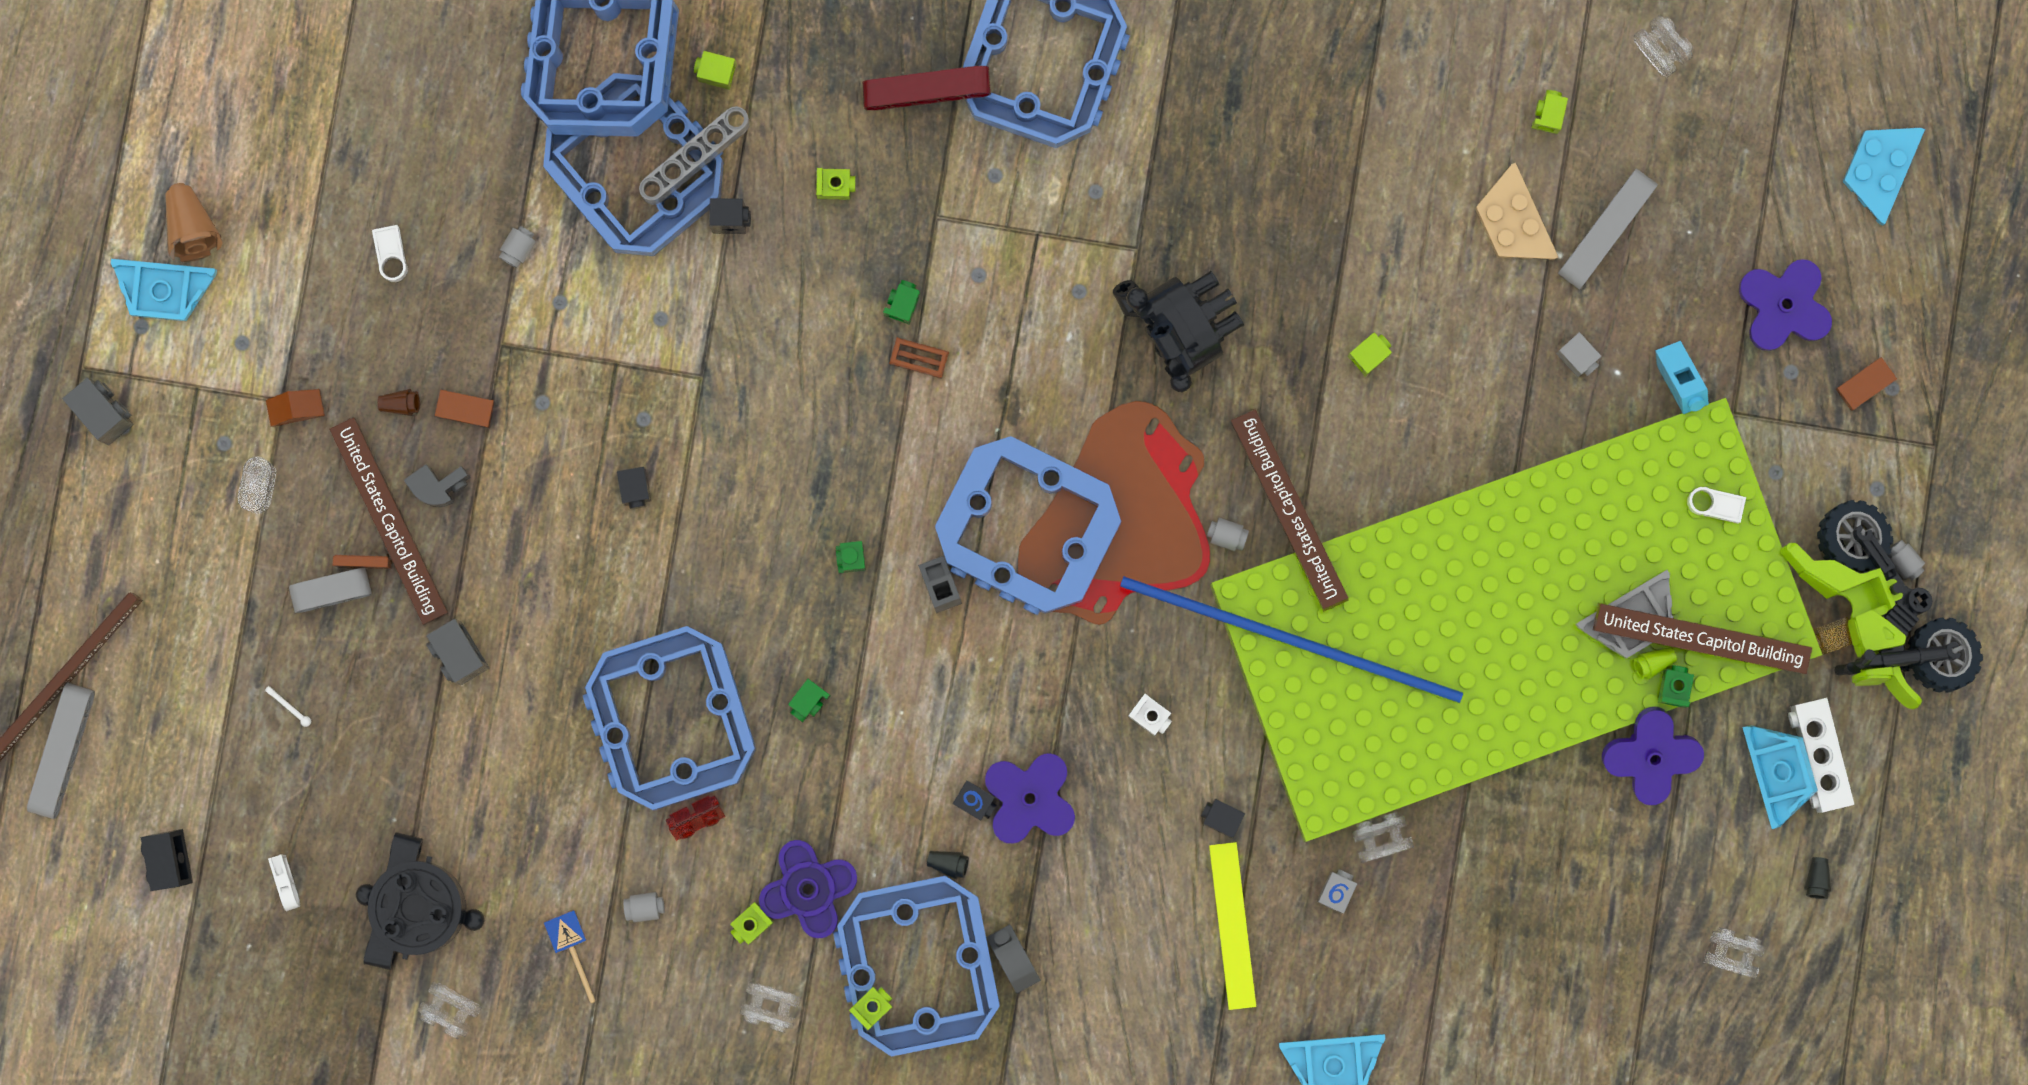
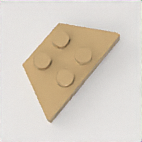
M1513 163L1475 208L1497 258L1514 257L1556 260L1558 258L1556 250L1516 163Z

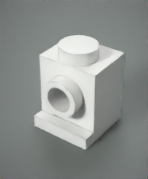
M1146 694L1143 695L1128 716L1154 736L1158 731L1163 734L1172 722L1168 718L1171 713ZM1149 711L1157 713L1155 721L1148 720L1147 713Z

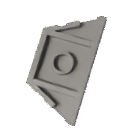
M1665 570L1608 605L1673 618L1671 612L1672 598L1669 587L1670 573L1668 570ZM1596 612L1575 624L1578 629L1625 659L1652 643L1594 631L1593 626Z

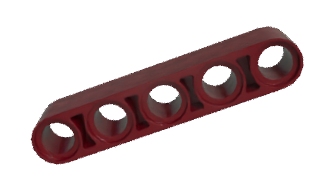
M988 66L955 68L870 79L862 82L865 110H884L991 95Z

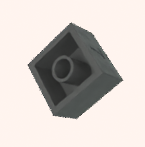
M87 377L62 398L98 441L108 446L134 425L129 419L132 416L129 410L122 403L119 404L116 400L114 401L112 397L115 394L105 383L99 380L94 381Z
M453 619L426 635L430 641L426 645L434 658L441 659L444 665L440 669L448 681L463 685L489 669L488 664L462 621Z

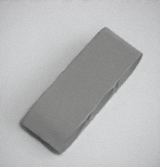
M366 568L349 570L289 586L294 613L307 612L372 595Z

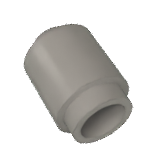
M522 226L518 230L512 228L500 248L501 254L499 258L509 265L518 268L520 263L523 264L536 243L532 239L534 233Z
M1218 518L1217 522L1211 521L1207 537L1211 538V544L1232 551L1236 549L1242 551L1249 530L1243 529V525Z
M1901 539L1891 547L1892 550L1889 558L1896 566V571L1903 580L1910 578L1913 581L1925 571L1922 568L1925 562L1909 543L1905 544Z
M657 892L630 895V898L623 900L626 921L633 920L635 923L660 919V914L665 913L663 897H658Z

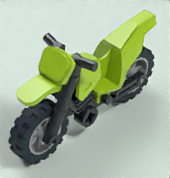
M1850 500L1841 503L1824 515L1825 518L1819 523L1821 528L1817 532V539H1820L1818 547L1820 552L1823 551L1825 555L1823 558L1825 560L1814 561L1796 543H1789L1781 548V554L1795 569L1798 576L1822 596L1829 599L1841 595L1851 603L1852 613L1851 619L1848 620V628L1857 657L1860 658L1856 659L1855 662L1837 665L1834 669L1835 674L1838 676L1856 674L1851 677L1852 683L1855 686H1871L1885 683L1893 696L1909 709L1918 708L1922 703V699L1907 684L1901 670L1908 672L1910 671L1909 669H1913V676L1916 680L1923 682L1922 685L1925 688H1933L1934 692L1939 693L1945 691V693L1953 692L1971 683L1976 678L1975 675L1981 670L1979 665L1983 661V654H1980L1982 646L1980 641L1977 642L1975 632L1967 628L1968 625L1963 622L1958 623L1954 618L1944 619V617L1930 621L1915 630V635L1910 637L1908 642L1910 647L1904 650L1903 644L1908 632L1918 622L1919 618L1917 615L1931 608L1932 596L1924 588H1908L1896 571V566L1889 558L1892 550L1890 545L1893 544V536L1890 534L1892 527L1890 524H1887L1885 520L1887 517L1884 513L1880 514L1876 506L1873 504L1869 506L1867 502L1861 500L1858 502ZM1847 519L1855 520L1854 529L1846 521ZM1861 524L1864 525V526L1867 528L1866 531L1863 529V527L1861 526ZM1840 525L1848 534H1839ZM1918 596L1922 599V602H1919ZM1937 636L1945 637L1943 646L1936 639ZM1950 662L1959 667L1954 674ZM1944 665L1946 673L1939 671L1938 668Z

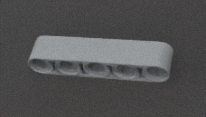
M738 106L727 109L645 177L639 186V191L644 201L651 205L661 203L741 137L750 125L746 111ZM741 115L744 118V122L739 127H733L729 124L731 117ZM718 132L723 135V139L719 144H711L708 141L712 133ZM692 150H699L702 152L700 160L692 162L687 159L688 153ZM671 167H677L681 170V174L676 179H669L666 176L667 171ZM652 184L660 187L659 193L654 197L647 196L645 193L646 188Z
M1636 168L1558 274L1580 290L1658 184Z
M66 683L28 800V812L56 819L93 704L94 690L71 683Z

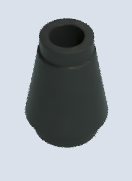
M930 851L927 859V867H932L955 879L965 877L969 864V856L963 855V852Z
M1821 857L1812 858L1804 886L1807 897L1827 899L1829 892H1832L1828 865L1829 859Z

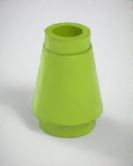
M1669 647L1667 649L1640 653L1633 662L1635 670L1641 679H1651L1676 663L1677 656L1674 650Z

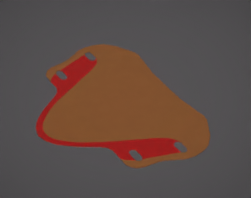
M1141 401L1122 404L1099 417L1092 424L1080 455L1073 467L1110 486L1121 519V525L1082 602L1052 612L1071 613L1093 624H1105L1112 619L1123 599L1130 593L1135 592L1120 587L1123 576L1163 590H1172L1187 587L1199 581L1207 572L1210 563V547L1203 526L1189 497L1190 489L1204 467V455L1198 447L1178 432L1167 413L1159 407ZM1153 418H1157L1159 420L1157 428L1152 435H1147L1145 430ZM1190 455L1193 458L1192 463L1186 472H1181L1179 470L1181 462L1185 456ZM1064 489L1057 492L1048 509L1021 541L1018 555V574L1047 589L1052 584L1059 585L1069 565L1063 559V545L1070 538L1083 537L1098 506ZM1072 545L1068 549V554L1073 559H1079L1083 556L1084 550L1079 545ZM1101 596H1105L1107 603L1100 613H1095L1093 610L1095 604Z

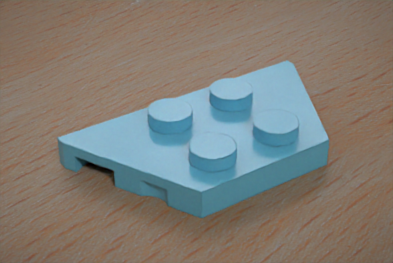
M1923 128L1864 131L1843 179V183L1851 192L1857 195L1861 204L1871 211L1877 218L1876 221L1882 226L1887 221L1925 131Z
M111 259V265L115 270L119 287L125 297L129 314L135 317L187 321L217 275V270L214 268Z
M1752 725L1742 727L1771 828L1781 827L1818 791L1803 737Z
M1385 1034L1281 1042L1278 1044L1302 1085H1367L1381 1046L1385 1041Z

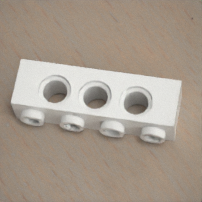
M1823 698L1790 706L1791 712L1788 713L1790 725L1792 728H1796L1797 736L1803 737L1818 789L1809 799L1811 807L1813 809L1816 808L1817 813H1823L1854 805L1828 699ZM1810 722L1818 725L1819 732L1815 737H1811L1807 733V725ZM1818 748L1822 749L1826 755L1825 761L1822 764L1817 763L1813 757L1814 751ZM1824 775L1832 779V787L1828 791L1824 790L1820 785V780Z

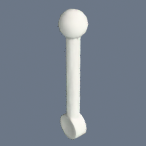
M270 686L265 689L268 694L300 720L302 726L308 727L311 724L310 717L303 716Z

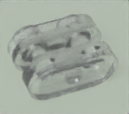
M1658 15L1649 23L1652 29L1650 33L1645 29H1641L1633 35V39L1658 72L1667 78L1676 71L1674 61L1677 60L1681 64H1685L1693 57L1691 52L1693 46L1685 37L1681 38L1675 31L1676 26L1669 17L1665 16L1663 18ZM1658 39L1669 50L1667 54L1656 42Z
M253 457L244 465L238 491V502L243 509L251 513H263L270 506L276 479V469L271 462L261 457Z
M1395 812L1382 816L1383 822L1375 825L1372 824L1371 820L1356 824L1357 830L1352 831L1354 841L1363 840L1366 848L1365 851L1359 852L1361 863L1414 847L1411 836L1402 838L1400 828L1407 826L1404 816L1399 817L1398 813ZM1389 832L1392 842L1377 847L1374 836Z
M1719 927L1718 932L1712 931L1710 942L1717 944L1715 954L1706 952L1703 963L1757 979L1760 968L1752 966L1754 956L1763 958L1766 947L1761 945L1762 940L1746 936L1745 940L1734 937V931ZM1728 948L1743 952L1741 962L1726 958Z
M433 981L428 992L434 995L431 1004L422 1001L417 1010L421 1013L420 1019L432 1026L435 1023L444 1026V1032L456 1039H459L460 1035L466 1037L471 1028L470 1025L465 1023L467 1016L477 1017L482 1007L450 988ZM444 1002L459 1009L455 1016L440 1009Z
M749 981L746 993L753 995L751 1004L742 1003L739 1014L744 1015L743 1021L756 1025L760 1024V1020L771 1023L770 1029L786 1033L787 1028L793 1029L795 1018L788 1015L790 1006L799 1008L802 997ZM764 998L779 1002L778 1011L762 1008Z

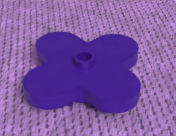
M1802 259L1791 263L1780 278L1766 270L1755 269L1748 272L1741 279L1739 293L1742 300L1757 310V316L1749 329L1750 339L1757 348L1764 351L1775 350L1786 341L1791 332L1807 341H1817L1828 334L1832 326L1831 315L1824 306L1813 300V296L1818 290L1822 279L1821 272L1816 264ZM1783 300L1789 302L1790 309H1785L1782 306Z
M1648 707L1642 710L1636 717L1634 734L1630 738L1612 740L1604 747L1602 752V762L1610 774L1617 777L1633 776V792L1638 800L1646 805H1657L1666 800L1671 791L1672 776L1674 774L1694 772L1701 766L1704 760V750L1694 737L1688 735L1673 736V720L1667 711L1660 707Z
M1054 754L1040 755L1033 761L1027 771H1023L1007 761L997 762L988 769L985 776L986 787L992 795L1003 803L993 820L994 833L1001 841L1009 844L1020 842L1027 836L1033 826H1037L1052 836L1063 835L1072 828L1075 821L1074 810L1068 802L1057 795L1058 790L1067 777L1066 764L1059 756ZM1028 793L1035 795V802L1032 804L1025 802V795Z
M801 840L790 841L782 847L778 858L783 878L766 885L762 889L759 896L760 908L768 917L773 919H782L796 914L806 934L813 938L827 937L834 932L838 924V915L833 901L853 891L857 884V872L853 865L845 860L837 859L819 864L811 845ZM806 884H811L814 887V891L810 895L805 894L803 891Z

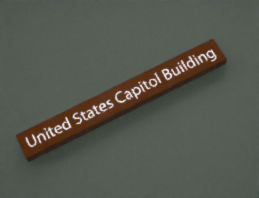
M1256 409L1232 419L1231 424L1323 612L1349 601L1345 589Z
M353 417L330 428L329 430L422 624L426 625L448 614L445 604L356 418Z
M130 592L123 598L0 737V761L61 694L66 683H70L139 606L143 600L138 595Z
M1598 603L1593 626L1594 631L1807 674L1812 647L1602 603Z

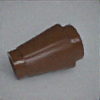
M407 389L379 395L377 401L378 410L380 412L412 416L413 413H418L420 409L419 394L417 391Z

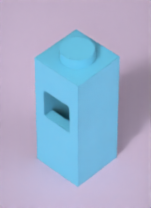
M1678 341L1655 350L1657 367L1682 413L1698 411L1704 406L1709 405L1707 387L1682 342Z

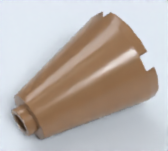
M184 183L170 186L169 190L165 193L167 245L170 258L175 260V257H179L181 262H190L210 256V250L214 247L218 251L223 244L221 235L192 187Z

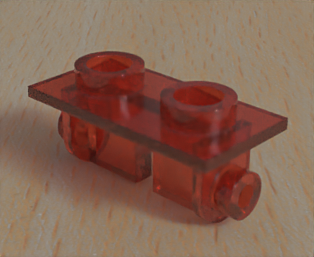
M708 795L692 804L695 813L690 814L688 808L685 807L670 814V818L666 819L669 831L677 841L691 837L695 831L705 826L710 827L717 824L720 819L726 816L720 808L716 796L710 797Z

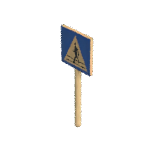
M575 910L544 922L555 953L569 948L589 1001L594 1003L595 998L574 948L575 945L585 942L586 938Z

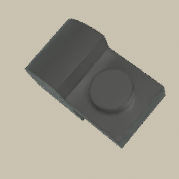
M426 464L404 479V481L420 501L433 507H445L454 503L449 493L451 491L457 493L468 485L466 481L471 477L461 466L439 481L432 469Z
M944 556L918 565L936 614L962 604Z
M1011 925L986 937L1016 994L1041 981Z

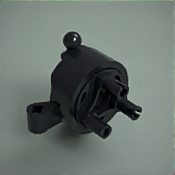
M1209 271L1194 282H1187L1186 284H1183L1177 277H1173L1149 293L1139 288L1132 280L1123 281L1113 289V295L1123 314L1130 317H1140L1148 324L1145 327V331L1153 339L1156 353L1165 359V371L1171 377V387L1177 392L1187 391L1192 383L1190 375L1221 357L1223 350L1220 343L1224 341V337L1244 326L1242 319L1236 311L1216 324L1214 323V320L1217 319L1216 315L1237 304L1234 297L1225 301L1226 298L1232 295L1228 288L1209 301L1200 300V296L1219 286V282L1212 271Z
M396 832L391 844L386 872L379 877L374 886L364 884L356 891L357 901L361 905L368 906V917L372 927L363 961L366 965L391 970L396 952L402 953V959L408 960L409 955L426 954L443 948L455 938L463 925L471 931L479 930L484 925L485 918L481 911L477 909L466 911V900L462 887L451 873L441 866L433 864V857L427 856L426 862L418 861L422 850L423 838Z

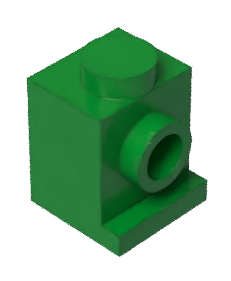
M901 280L897 290H891L887 304L891 305V308H884V316L910 325L920 297V291L916 289L917 285Z
M862 541L840 543V546H836V560L839 573L866 571Z
M1672 665L1671 670L1666 669L1663 671L1658 703L1682 708L1689 707L1694 674L1688 673L1689 668ZM1676 680L1681 681L1683 684L1680 691L1675 690L1673 686Z
M807 679L788 705L793 708L790 713L801 722H804L809 715L815 717L824 705L820 702L821 699L824 697L828 700L831 695L810 679Z

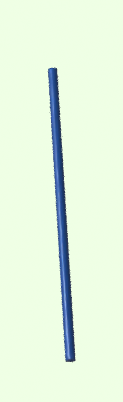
M1123 576L1120 587L1458 703L1462 699L1463 692Z

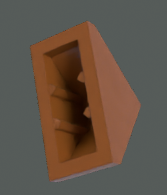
M320 389L287 391L266 400L271 427L325 416Z

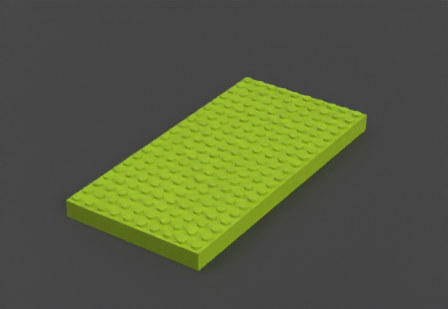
M1726 398L1712 402L1698 411L1673 416L1323 542L1322 545L1349 598V601L1323 612L1295 553L1210 584L1217 606L1221 610L1463 692L1462 699L1458 703L1224 622L1304 842L1635 723L1638 714L1648 707H1660L1665 711L1677 708V706L1658 703L1663 671L1651 679H1641L1635 670L1633 662L1640 653L1667 649L1671 646L1651 643L1625 659L1578 629L1575 625L1595 613L1598 603L1608 605L1665 570H1668L1670 573L1671 612L1674 619L1812 647L1810 659L1822 655L1789 564L1781 554L1782 546ZM1699 487H1707L1746 497L1741 523L1737 524L1694 514L1687 505L1689 494ZM1699 491L1693 495L1692 503L1697 510L1706 511L1710 508L1712 500L1708 493ZM1671 647L1677 656V662L1672 665L1689 668L1688 673L1694 674L1690 703L1782 670ZM1676 680L1673 686L1675 690L1680 691L1683 684L1681 681Z

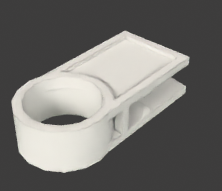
M394 225L372 230L381 275L390 282L401 281L408 272V266L399 226ZM392 258L399 259L403 263L402 273L395 278H390L384 273L385 263Z
M1699 487L1689 494L1687 505L1696 515L1739 524L1741 523L1746 497L1707 487ZM1704 491L1710 495L1712 504L1708 510L1699 511L1693 506L1692 498L1696 492Z
M281 854L268 858L285 911L300 907L299 896L286 855Z

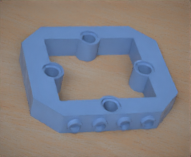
M535 0V6L531 8L530 12L533 24L532 32H529L527 36V44L530 49L529 57H526L524 61L526 81L521 86L522 98L554 135L639 136L668 112L679 9L673 0H610L607 5L602 7L600 5L606 0ZM564 8H592L597 17L604 21H611L617 18L621 9H650L647 38L640 40L635 48V54L644 67L640 101L606 100L601 92L593 87L581 90L576 100L553 99L556 69L563 60V53L559 45ZM551 49L548 55L542 56L544 51ZM651 52H656L654 57L647 58ZM598 101L595 107L588 108L592 102Z
M1012 0L986 1L963 67L988 66L992 55L1000 54L1005 50L1007 46V32L1003 27V23ZM1038 0L1050 5V15L1058 22H1068L1075 14L1105 24L1093 59L1087 62L1083 68L1082 79L1084 84L1071 120L1040 110V100L1032 92L1020 93L1015 100L994 93L986 97L965 99L974 120L1053 148H1058L1090 133L1093 125L1098 127L1103 111L1099 110L1101 101L1108 100L1112 88L1111 85H1108L1110 76L1117 75L1121 63L1117 56L1120 49L1125 51L1130 35L1126 34L1127 25L1115 0ZM1059 1H1066L1069 3L1070 9L1067 12H1060L1056 9L1055 5ZM995 33L1002 40L996 45H991L987 42L986 38L988 35ZM1093 69H1099L1104 76L1101 80L1095 81L1089 77V72ZM1026 101L1031 102L1035 107L1028 114L1023 113L1019 109V106Z
M613 73L596 89L601 92L606 100L631 101L637 95L640 97L643 75ZM669 97L668 112L658 120L663 124V130L668 140L683 147L700 133L703 128L696 120L691 123L685 116L688 110L679 100L674 103ZM598 101L592 102L588 108L595 107ZM680 122L685 125L684 131L680 134H673L670 131L674 123ZM547 128L543 167L615 253L655 256L710 210V198H721L724 162L720 156L723 152L701 169L704 174L681 193L675 190L661 203L656 204L659 211L629 235L606 208L609 203V197L604 187L595 182L586 184L564 158L567 153L589 135H554ZM692 150L688 155L696 162L700 160L702 152ZM592 192H599L601 194V199L596 204L587 202V197ZM669 198L678 200V205L673 210H666L663 206L664 202Z
M1010 436L974 448L935 528L947 565L952 567L951 573L961 578H965L968 575L976 579L974 584L988 591L992 587L1000 591L999 596L1011 603H1014L1016 599L1025 604L1023 607L1025 610L1038 615L1039 612L1046 614L1082 602L1121 525V519L1108 484ZM1001 458L1038 476V485L1046 493H1057L1064 489L1098 506L1083 537H1073L1064 543L1062 555L1065 562L1069 565L1055 592L1015 573L1013 566L1007 562L995 563L959 545L971 518L984 517L991 510V497L985 490ZM1048 472H1054L1059 476V482L1056 485L1049 486L1044 482L1043 478ZM976 496L983 497L986 501L985 507L981 510H975L970 505L971 500ZM1072 545H1079L1084 550V554L1079 559H1073L1069 556L1068 549ZM1000 569H1005L1010 573V579L1006 583H998L994 578L995 573Z
M688 626L604 652L585 686L587 694L583 695L584 703L587 710L592 709L595 720L591 721L595 736H600L603 743L599 750L603 762H609L612 772L607 773L612 789L617 788L618 793L652 810H658L738 784L756 751L723 644ZM701 652L713 688L707 695L706 706L711 713L722 717L734 755L698 766L692 759L679 758L671 765L670 776L641 785L628 745L631 739L628 727L621 723L609 682L638 672L646 680L657 681L664 676L666 663ZM654 659L658 662L659 669L655 674H647L645 664L647 661ZM718 695H725L728 699V704L723 710H717L713 705L714 698ZM615 728H619L623 733L621 742L613 744L609 740V733ZM682 764H689L692 768V774L687 779H681L678 775V768Z
M947 876L859 893L837 925L838 931L833 932L836 948H842L843 959H839L841 975H847L849 986H844L847 1003L852 1002L854 1006L873 987L876 980L874 969L868 965L860 921L892 915L893 920L897 924L908 926L917 920L919 909L952 902L957 903L964 943L958 948L956 959L963 968L970 969L978 1010L940 1017L939 1012L935 1008L922 1007L915 1013L913 1023L881 1029L880 1021L878 1020L869 1030L850 1013L852 1030L858 1029V1034L891 1057L978 1039L1000 1007L979 899ZM902 904H908L913 909V915L908 920L901 919L897 914L898 907ZM972 947L977 951L978 958L975 962L967 963L963 960L962 952L965 948ZM864 969L869 973L870 979L867 984L859 985L855 982L854 975L857 970ZM874 1001L869 1002L867 1005L870 1012L877 1011L876 1002ZM923 1013H930L934 1016L935 1023L931 1028H923L920 1025L919 1017Z

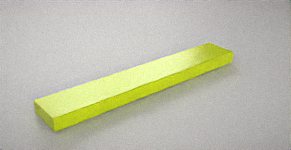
M1237 842L1209 845L1228 1010L1256 1007Z

